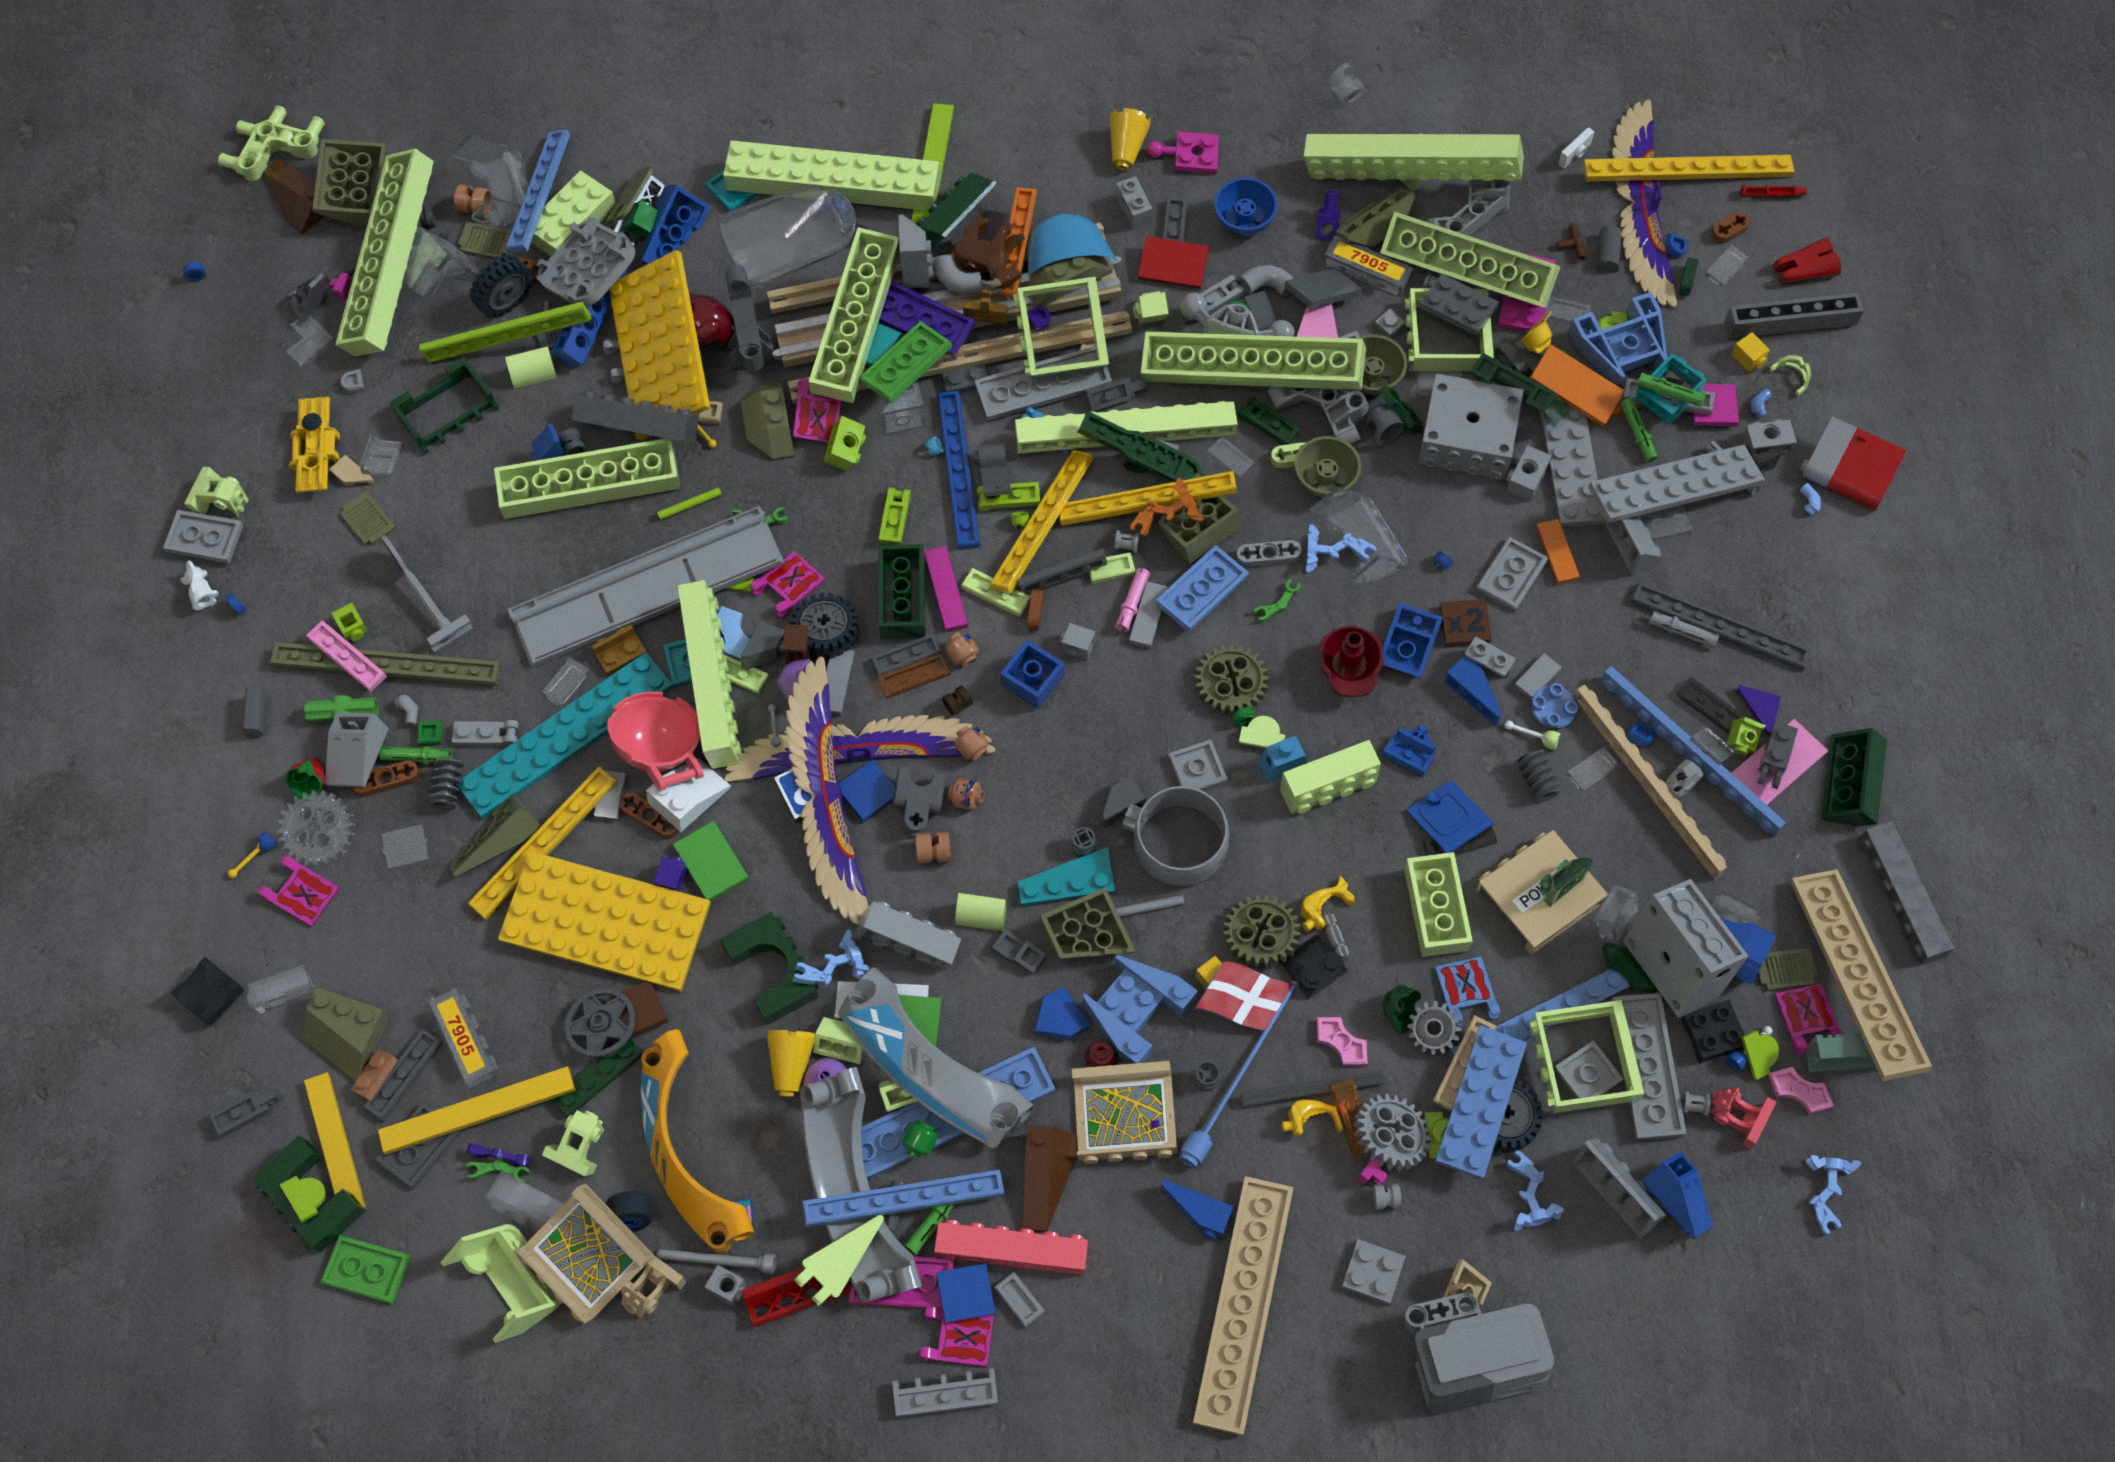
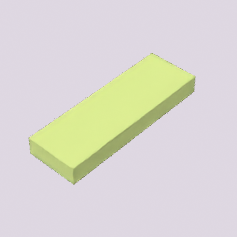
M974 568L970 570L961 585V589L1021 618L1030 603L1031 596L1015 588L1011 594L992 590L989 585L993 580L992 577Z
M723 654L724 658L727 659L729 671L726 672L727 679L729 678L731 683L759 695L769 674L757 668L742 669L741 661Z

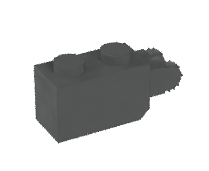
M1775 721L1768 734L1758 768L1760 775L1757 783L1763 785L1767 774L1775 776L1772 781V788L1778 789L1781 778L1789 763L1798 728Z

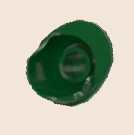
M1405 985L1396 986L1387 992L1381 1004L1383 1014L1392 1022L1394 1030L1400 1034L1406 1033L1409 1030L1408 1024L1412 1022L1410 1015H1417L1415 1004L1421 999V994L1418 990Z

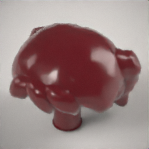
M689 293L699 350H701L703 345L711 343L717 338L720 339V344L723 345L727 342L729 344L736 330L731 312L715 297Z

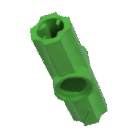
M338 695L334 696L332 700L307 701L304 712L308 723L333 722L336 713H375L378 716L379 708L376 698L352 699L349 696Z

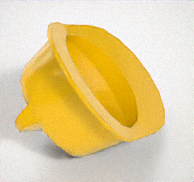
M1552 311L1543 315L1516 345L1520 343L1528 351H1534L1537 354L1545 350L1550 345L1552 332L1546 322Z

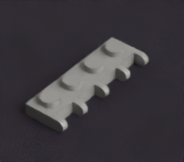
M989 1368L990 1378L972 1380L971 1371H966L967 1381L947 1383L946 1374H941L942 1384L921 1386V1377L915 1378L916 1387L899 1389L898 1380L892 1381L896 1418L998 1405L994 1368Z

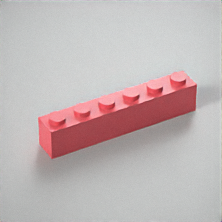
M945 1220V1223L938 1222L934 1251L936 1258H950L960 1261L1085 1275L1088 1240H1085L1081 1235L1071 1234L1068 1238L1060 1237L1058 1233L1050 1231L1044 1232L1043 1235L1035 1234L1031 1229H1019L1018 1232L1009 1231V1228L1005 1226H994V1229L984 1228V1225L980 1223H970L967 1226L959 1225L960 1222L955 1220Z

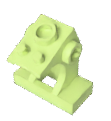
M202 467L184 504L194 513L206 514L210 504L213 503L219 509H229L238 517L240 512L244 511L243 506L248 502L249 498L241 488L239 481L229 476L221 478L210 467Z
M577 1110L574 1115L571 1114L566 1120V1131L560 1145L552 1144L546 1146L542 1156L583 1176L594 1174L597 1164L588 1161L586 1156L591 1142L596 1143L602 1132H604L603 1122L598 1120L599 1117L592 1112L585 1111V1113ZM575 1133L584 1137L579 1149L570 1146Z

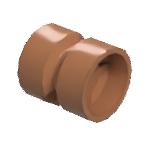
M458 185L454 196V208L457 212L470 213L472 211L474 215L487 216L489 214L492 203L490 189L476 187L474 190L469 185Z
M936 832L934 836H931L930 833L916 834L918 864L931 863L933 859H936L938 863L951 862L949 832Z

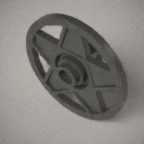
M596 989L584 994L572 1005L566 1016L565 1035L569 1044L575 1051L586 1057L600 1058L615 1053L627 1043L634 1031L636 1023L634 1007L624 994L614 989ZM610 995L616 998L603 1005L596 996ZM583 1004L585 1016L572 1022L576 1011ZM626 1006L629 1011L628 1027L619 1020ZM573 1037H586L587 1050L578 1046ZM607 1038L620 1039L612 1047L602 1050Z

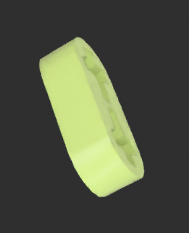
M1305 443L1275 447L1271 453L1272 465L1277 468L1295 467L1296 455ZM1278 454H1282L1284 460H1280Z

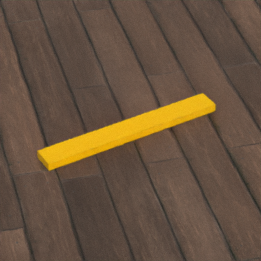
M1077 450L1071 452L989 584L992 590L1011 594L1018 583V579L1021 578L1093 461L1092 453Z
M1234 471L1182 480L1183 483L1187 484V490L1195 501L1237 493ZM1176 482L1067 502L1059 514L1061 526L1144 511L1148 506L1146 502H1156L1157 505L1170 506L1181 500V494L1174 490Z
M598 767L468 902V905L487 920L516 890L529 851L548 856L617 784L616 780L601 767Z
M567 1066L379 1129L378 1133L383 1153L387 1155L574 1092L576 1090L570 1068Z

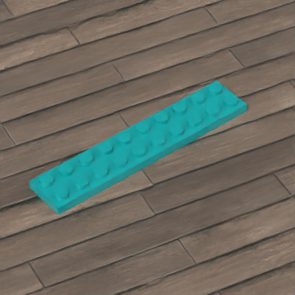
M645 652L525 734L516 743H512L461 778V783L456 785L483 820L491 815L512 793L517 797L608 734V718L613 714L615 705L624 698L643 692H663L665 694L674 688L673 684L648 653Z

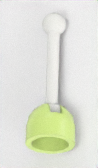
M1506 721L1504 724L1507 730L1514 729L1541 738L1543 745L1554 751L1561 733L1556 731H1547L1544 734H1540L1514 725L1512 721Z

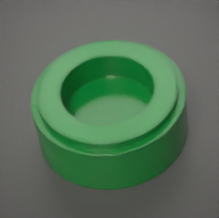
M1245 707L1236 711L1232 715V720L1236 726H1243L1249 724L1256 717V714L1252 707Z

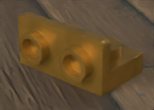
M632 625L618 629L615 634L599 639L592 646L596 659L608 677L647 652Z

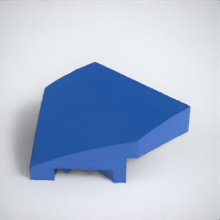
M1426 725L1418 726V729L1406 731L1398 729L1397 734L1392 736L1383 750L1382 757L1423 777L1434 759L1433 753L1435 751V746L1431 744L1427 735Z
M1062 987L1042 999V1003L1038 1008L1039 1012L1033 1033L1038 1035L1043 1033L1057 1038L1059 1042H1063L1065 1038L1069 1039L1086 1031L1090 1024L1067 990Z

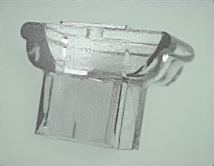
M419 226L413 239V250L408 258L403 281L411 290L429 299L430 296L433 297L446 275L456 280H465L470 275L477 274L479 270L476 264L456 246Z

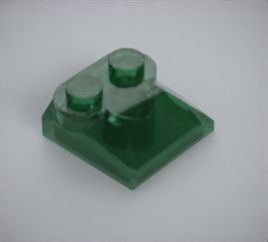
M1579 858L1571 861L1566 859L1556 868L1557 872L1552 876L1548 874L1539 882L1541 885L1539 891L1544 895V901L1549 907L1585 879L1593 863L1590 858Z

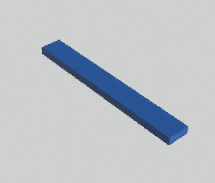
M959 391L937 393L958 550L980 547L960 394Z

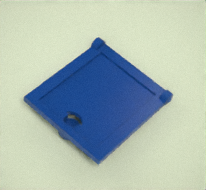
M1452 780L1437 790L1431 791L1428 796L1406 810L1416 823L1442 849L1443 854L1453 852L1493 825L1492 820Z

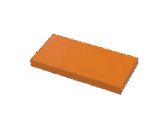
M1551 344L1530 376V379L1556 392L1562 402L1602 427L1607 423L1625 392Z

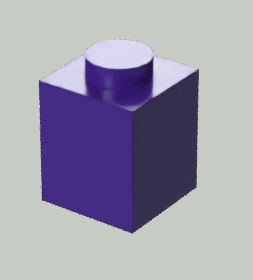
M673 856L670 858L662 857L653 881L654 885L681 892L688 872L685 862Z

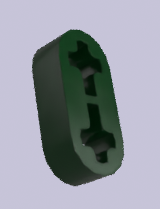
M1688 257L1679 294L1690 295L1699 262L1698 259Z

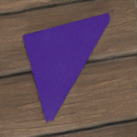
M1739 685L1737 693L1745 700L1748 709L1756 721L1765 725L1764 730L1768 736L1776 720L1781 696Z

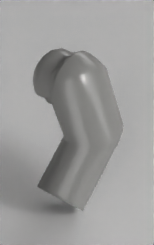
M400 695L395 699V706L406 712L405 725L415 727L418 706L409 696Z

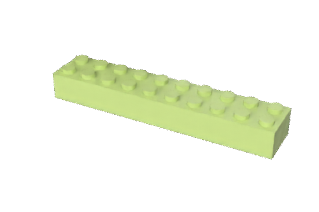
M1307 134L1304 150V159L1310 178L1323 180L1324 178L1344 180L1347 178L1357 180L1419 179L1426 181L1429 179H1440L1448 181L1450 179H1461L1463 181H1470L1472 179H1482L1484 181L1521 180L1524 161L1520 135Z
M730 141L723 176L726 190L818 200L833 194L838 202L929 210L936 203L940 165L939 161Z
M416 148L387 155L385 158L335 344L354 357L382 352L387 345L389 330L392 326L394 311L397 307L399 292L402 288L404 273L407 269L409 254L412 250L414 235L417 231V224L422 212V205L427 193V186L434 163L433 160Z
M1145 332L1141 375L1146 382L1362 390L1366 346L1363 339Z

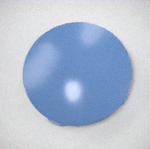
M1558 683L1540 688L1534 694L1531 701L1534 717L1542 725L1549 728H1562L1569 725L1578 711V705L1573 695Z

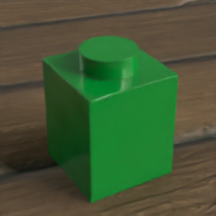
M640 200L634 203L627 214L623 228L640 238L651 233L658 210L646 201Z

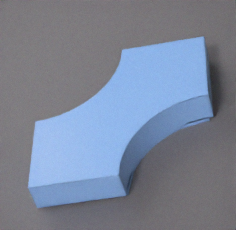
M721 606L717 617H720L722 630L719 632L725 639V651L723 653L741 661V654L750 640L741 629L743 615Z

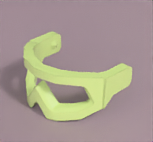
M1788 355L1780 358L1770 367L1769 371L1772 373L1779 367H1791L1799 371L1803 377L1804 384L1796 391L1795 395L1800 396L1809 385L1811 377L1809 364L1804 363L1800 356ZM1786 361H1796V362L1798 363V365H1797L1796 363H1791V362H1786Z

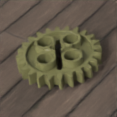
M1233 644L1227 650L1224 645H1221V651L1213 648L1212 655L1206 652L1205 660H1199L1200 667H1196L1195 673L1197 675L1194 678V682L1197 683L1195 690L1200 691L1199 699L1206 698L1204 705L1212 703V711L1219 707L1221 708V714H1224L1225 710H1229L1231 716L1234 710L1238 711L1245 707H1252L1251 704L1258 706V699L1264 700L1265 694L1263 692L1268 691V685L1266 684L1269 683V677L1266 676L1268 668H1263L1264 660L1258 661V653L1251 656L1250 648L1244 652L1242 651V645L1236 650ZM1226 662L1230 665L1231 678H1228L1229 670L1225 664ZM1243 665L1245 668L1237 669L1235 666ZM1221 670L1223 673L1215 674L1212 671ZM1232 680L1235 681V691L1238 697L1234 696ZM1249 685L1251 688L1245 690L1240 686ZM1227 690L1229 693L1223 695L1218 691Z
M1256 895L1255 901L1246 897V904L1238 901V909L1231 907L1232 915H1226V923L1223 924V930H1225L1223 938L1227 939L1226 948L1231 947V955L1238 953V962L1245 958L1246 966H1249L1251 962H1255V968L1257 969L1260 963H1264L1266 969H1268L1269 962L1278 966V959L1286 962V954L1293 956V948H1298L1297 940L1301 938V933L1299 932L1301 931V924L1298 923V915H1293V908L1286 910L1285 901L1279 905L1278 897H1275L1273 901H1269L1268 895L1265 896L1264 900H1260L1259 895ZM1254 915H1257V916H1259V917H1261V918H1259V919H1252V918H1250V917H1251V916H1254ZM1267 915H1271L1266 922V930H1263ZM1274 924H1281L1282 927H1281V928H1275V927H1273L1272 925H1274ZM1258 933H1261L1257 947L1253 948L1258 940ZM1249 935L1251 938L1243 939L1241 936ZM1267 943H1270V944H1272V945H1274V946H1273V947H1270V948H1267V947H1265V946H1263V945H1264V944H1267Z

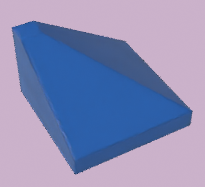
M1637 721L1629 730L1626 738L1635 745L1648 746L1657 734Z

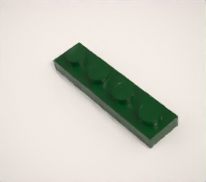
M630 1038L621 1049L608 1056L600 1057L573 1080L576 1091L553 1098L552 1101L568 1118L640 1059L643 1052Z

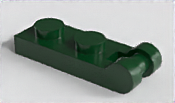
M1251 398L1247 402V407L1242 408L1238 412V416L1242 421L1249 422L1282 445L1291 444L1300 433V427L1255 398Z

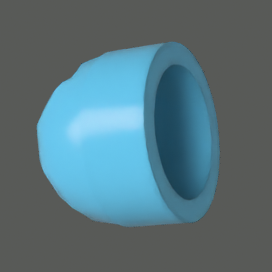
M936 436L929 439L925 444V449L931 456L938 455L944 451L942 443Z

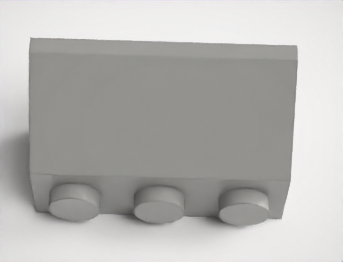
M899 215V244L903 286L906 288L930 287L929 278H933L931 241H926V232L904 215Z
M1641 515L1607 523L1605 519L1604 524L1632 576L1657 567L1661 558V551L1657 545H1654L1649 528L1645 527L1641 521Z

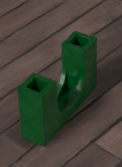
M772 911L721 938L723 947L734 966L761 952L777 953L787 961L788 970L784 979L775 987L754 997L755 1004L767 1025L817 999L816 990L819 989L817 983L811 985L793 981L795 974L803 975L801 971L795 970L797 963L806 964L802 956L797 957L794 952L797 947L791 936L786 938L783 932L786 929L780 917L775 918Z
M298 1135L253 1178L258 1182L256 1188L265 1197L269 1196L273 1201L271 1203L273 1209L281 1215L283 1213L287 1218L285 1221L286 1225L293 1232L298 1231L302 1236L300 1242L308 1250L314 1249L322 1252L367 1210L351 1192L342 1188L323 1207L317 1210V1215L304 1222L300 1221L280 1184L295 1176L300 1180L307 1171L322 1159V1156L307 1139Z

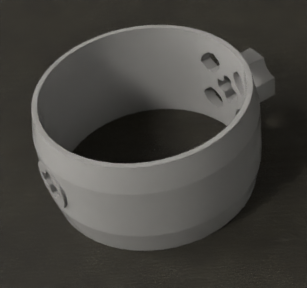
M1176 786L1164 789L1153 795L1142 808L1131 804L1122 823V828L1134 832L1135 852L1145 871L1155 880L1173 887L1194 886L1209 879L1223 863L1229 848V825L1224 811L1213 797L1193 787ZM1178 806L1197 809L1214 821L1221 833L1223 843L1211 859L1198 866L1176 868L1165 865L1156 860L1146 850L1140 837L1142 828L1154 814L1161 810Z

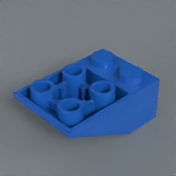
M1682 1152L1663 1161L1642 1180L1646 1184L1647 1190L1660 1200L1664 1210L1679 1222L1682 1231L1686 1235L1691 1236L1693 1240L1713 1227L1698 1171Z

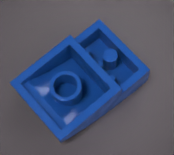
M1399 603L1382 648L1383 666L1421 679L1443 617Z

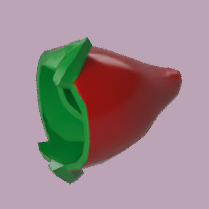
M312 757L310 760H304L292 765L285 775L287 787L299 799L310 802L311 798L317 796L325 782L324 769L319 759Z

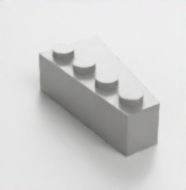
M873 901L862 913L853 937L858 940H862V937L872 939V945L881 948L882 945H890L896 953L902 955L916 954V960L943 969H947L952 965L961 938L957 937L953 931L938 929L934 927L932 922L917 920L909 912L903 910L898 912L882 901Z

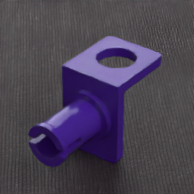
M1325 190L1324 206L1319 208L1316 239L1337 240L1335 231L1339 227L1340 210L1336 209L1338 191ZM1324 224H1331L1334 228L1332 234H1323L1321 231Z

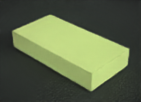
M1131 552L1106 557L1108 563L1106 566L1089 572L1092 584L1135 576L1136 574Z

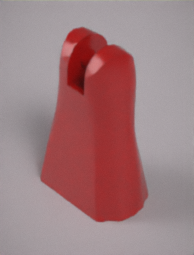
M1827 237L1777 259L1773 263V268L1776 273L1782 272L1779 275V280L1781 283L1786 284L1802 280L1839 276L1841 274V261L1837 253L1833 252V246Z

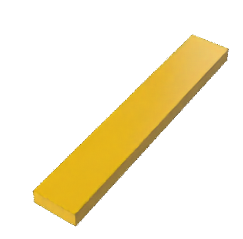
M327 1072L304 1080L334 1194L336 1195L343 1188L351 1192L362 1206L367 1209L330 1074Z

